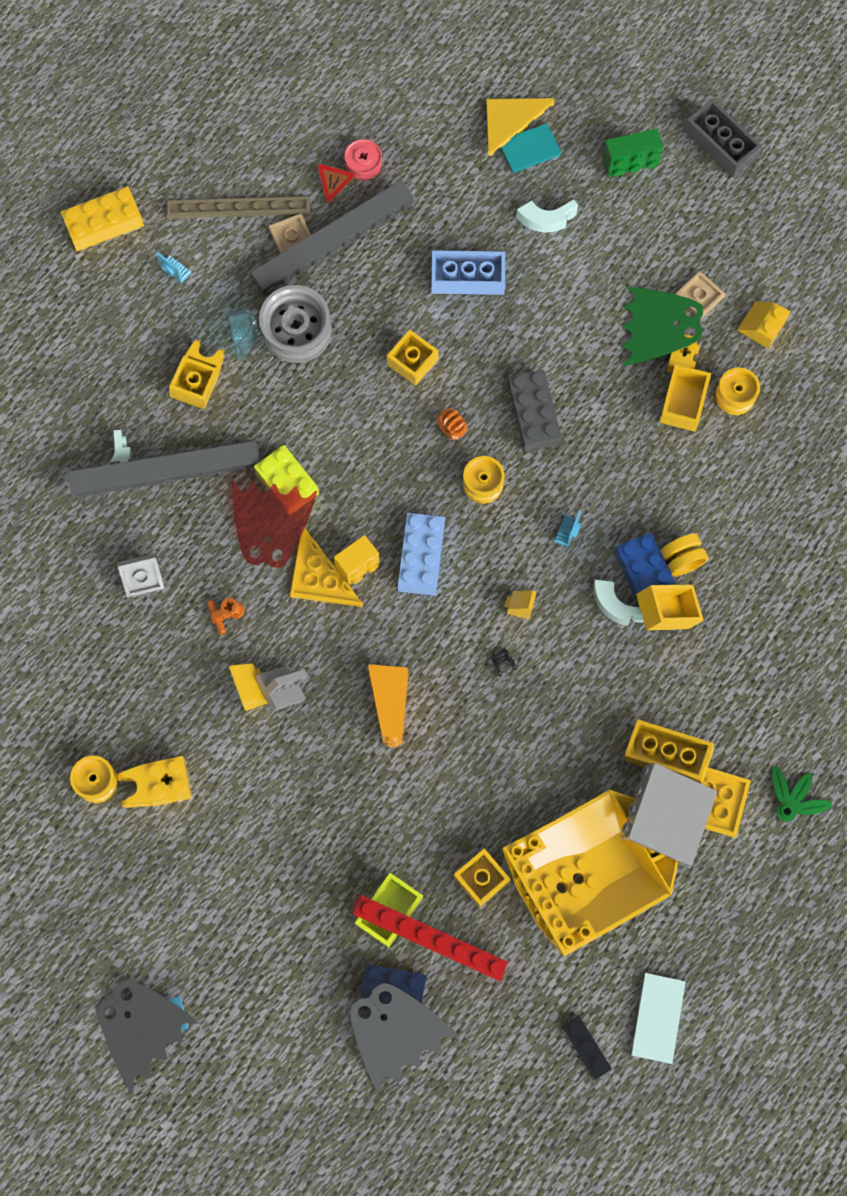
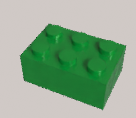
M658 129L605 140L602 160L608 177H618L626 172L635 173L640 169H652L659 165L664 146Z

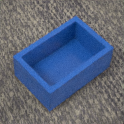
M652 533L616 546L614 554L636 600V594L650 585H675L672 574Z

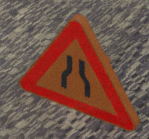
M318 164L325 198L330 203L356 175L349 171Z

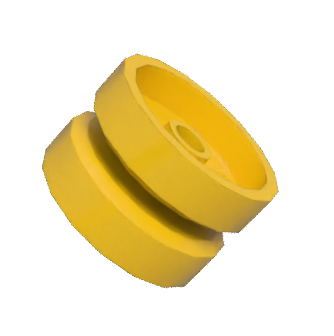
M736 367L729 369L723 374L715 392L717 405L730 415H741L748 412L753 407L760 392L759 380L752 371L746 368Z
M488 456L475 457L469 461L463 473V489L467 497L481 504L496 500L502 493L505 473L502 465L496 459Z
M697 533L680 537L660 550L665 562H669L668 568L672 577L693 571L709 560L706 550L699 548L702 542Z
M93 755L84 757L76 762L71 770V786L87 802H105L117 790V773L112 765L102 757Z

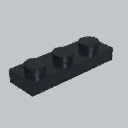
M579 1015L561 1026L594 1080L612 1070Z

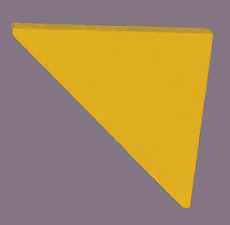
M554 98L487 99L488 156H492L494 151L499 147H503L516 133L519 134L532 120H536L548 107L553 106Z
M301 527L290 597L363 607L362 601L357 597L346 580L343 579L333 563L308 533L307 529Z

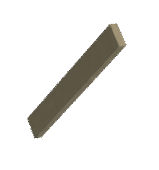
M310 196L167 200V219L298 215L300 213L302 215H310Z

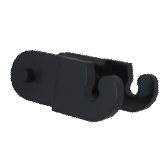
M503 648V652L496 655L492 653L493 657H491L496 662L495 668L499 677L502 676L499 666L505 662H511L513 669L517 670L513 658H509V651H506L505 648ZM506 656L505 660L498 662L497 658Z

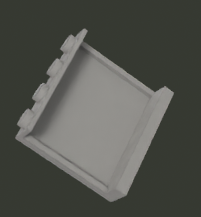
M656 763L647 764L641 772V782L635 789L634 802L628 809L629 816L627 822L622 826L621 833L623 834L621 839L630 840L676 860L681 866H692L717 791Z

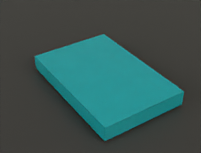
M547 123L514 135L509 142L500 148L512 174L561 156V150Z

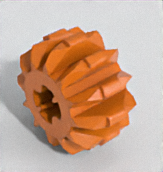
M447 408L437 417L439 428L450 439L457 440L467 432L468 426L465 420L453 408Z

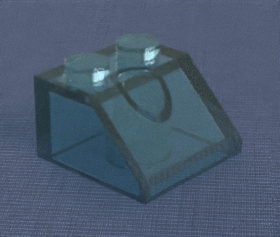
M250 309L228 313L238 361H243L257 341L255 334H259L255 315H251Z

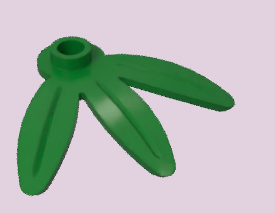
M778 766L772 767V783L776 796L781 803L776 810L780 820L789 822L796 817V814H817L832 807V803L827 800H810L800 803L811 787L813 778L811 773L805 774L797 782L789 795L784 774ZM784 808H788L790 810L789 815L784 814Z

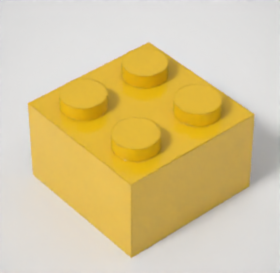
M409 330L386 356L387 365L416 386L438 361L439 350Z
M364 535L334 556L335 567L349 585L352 583L356 584L363 579L364 574L367 572L372 573L378 568L379 552Z
M485 848L453 875V878L479 908L511 880Z

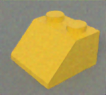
M755 301L737 331L769 349L787 321L791 311L775 302Z
M253 663L229 667L245 711L268 703L255 679L258 674H261L259 668L255 669Z

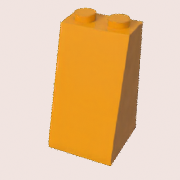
M369 664V677L382 742L387 747H398L403 742L408 668Z

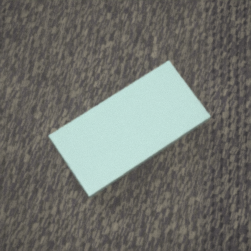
M648 973L644 974L631 1056L672 1064L686 981Z

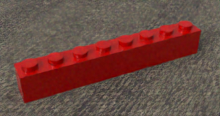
M357 894L349 913L492 979L501 981L507 967V961L363 895Z

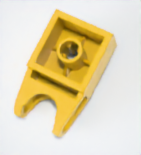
M196 339L185 356H183L169 386V393L171 398L205 410L218 380L225 350L220 348L213 356L204 357L199 353L201 341Z
M183 756L143 764L117 774V780L133 781L137 784L136 793L121 801L122 807L158 806L192 798L186 760ZM166 778L172 779L169 785H166L164 782Z

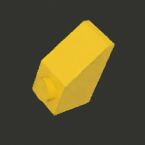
M513 591L512 596H508L506 600L507 614L529 620L536 591Z

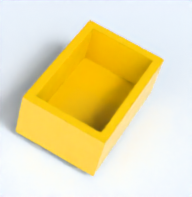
M675 364L659 423L695 432L699 424L711 373Z
M650 585L636 594L646 630L690 629L704 621L693 585Z

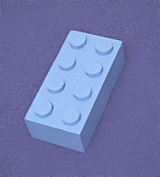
M432 251L431 294L504 295L505 252Z
M407 513L398 580L399 592L436 596L445 517Z

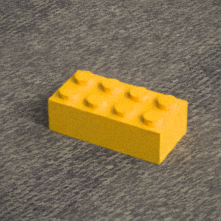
M129 186L60 211L76 251L144 226Z
M637 719L625 753L626 762L641 767L656 763L703 784L714 752V743Z

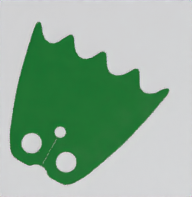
M628 287V290L635 295V299L625 305L624 308L633 314V318L630 322L624 324L623 328L629 330L632 333V337L622 347L631 351L632 355L623 363V366L670 354L692 345L701 338L702 326H700L699 320L703 316V306L699 302L672 293ZM689 307H694L697 312L695 316L687 317L685 310ZM679 320L680 324L675 326L673 324L674 321ZM689 327L694 328L696 331L695 335L691 338H687L684 335L685 329Z

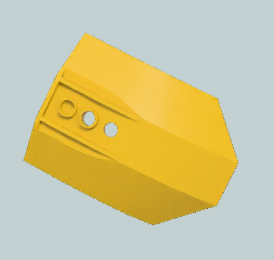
M608 790L555 821L502 848L517 891L537 926L563 957L672 895L678 861L630 840L621 839L623 834L621 833L622 826L627 822L629 816L628 809L635 799L633 797ZM577 873L583 877L582 884H576L573 881L574 874ZM558 883L565 886V893H560L557 890L556 886Z

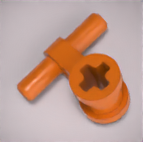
M233 598L224 599L219 610H217L214 600L207 601V606L211 613V621L216 625L219 635L226 634L223 620L229 617L239 619L245 611L243 604Z

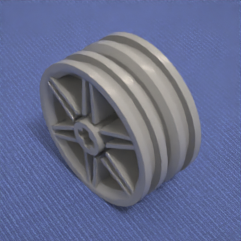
M301 285L285 286L271 293L261 307L259 323L264 342L269 351L279 359L292 363L307 362L319 356L328 346L332 335L330 313L325 300L315 290ZM281 311H286L283 316L280 315ZM316 318L317 322L312 323V321ZM293 339H294V340H295L294 344H293V345H289V343L292 342Z

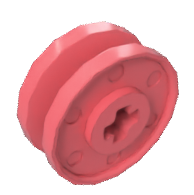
M360 139L352 142L345 151V168L347 171L355 173V179L368 180L374 178L379 173L382 166V153L374 142Z

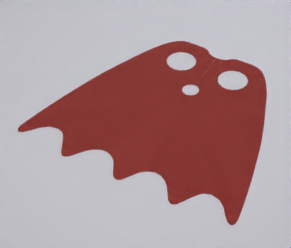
M254 481L246 491L239 490L236 483L232 482L235 524L240 548L248 564L260 565L261 563H267L271 567L281 568L288 562L309 519L317 495L316 490L309 497L303 498L297 486H294L288 494L282 495L276 484H273L267 492L263 493L259 491ZM267 536L271 538L269 543L265 542V537ZM253 546H257L261 550L258 558L250 556L249 551ZM275 549L282 551L283 556L279 561H275L271 557L272 551Z

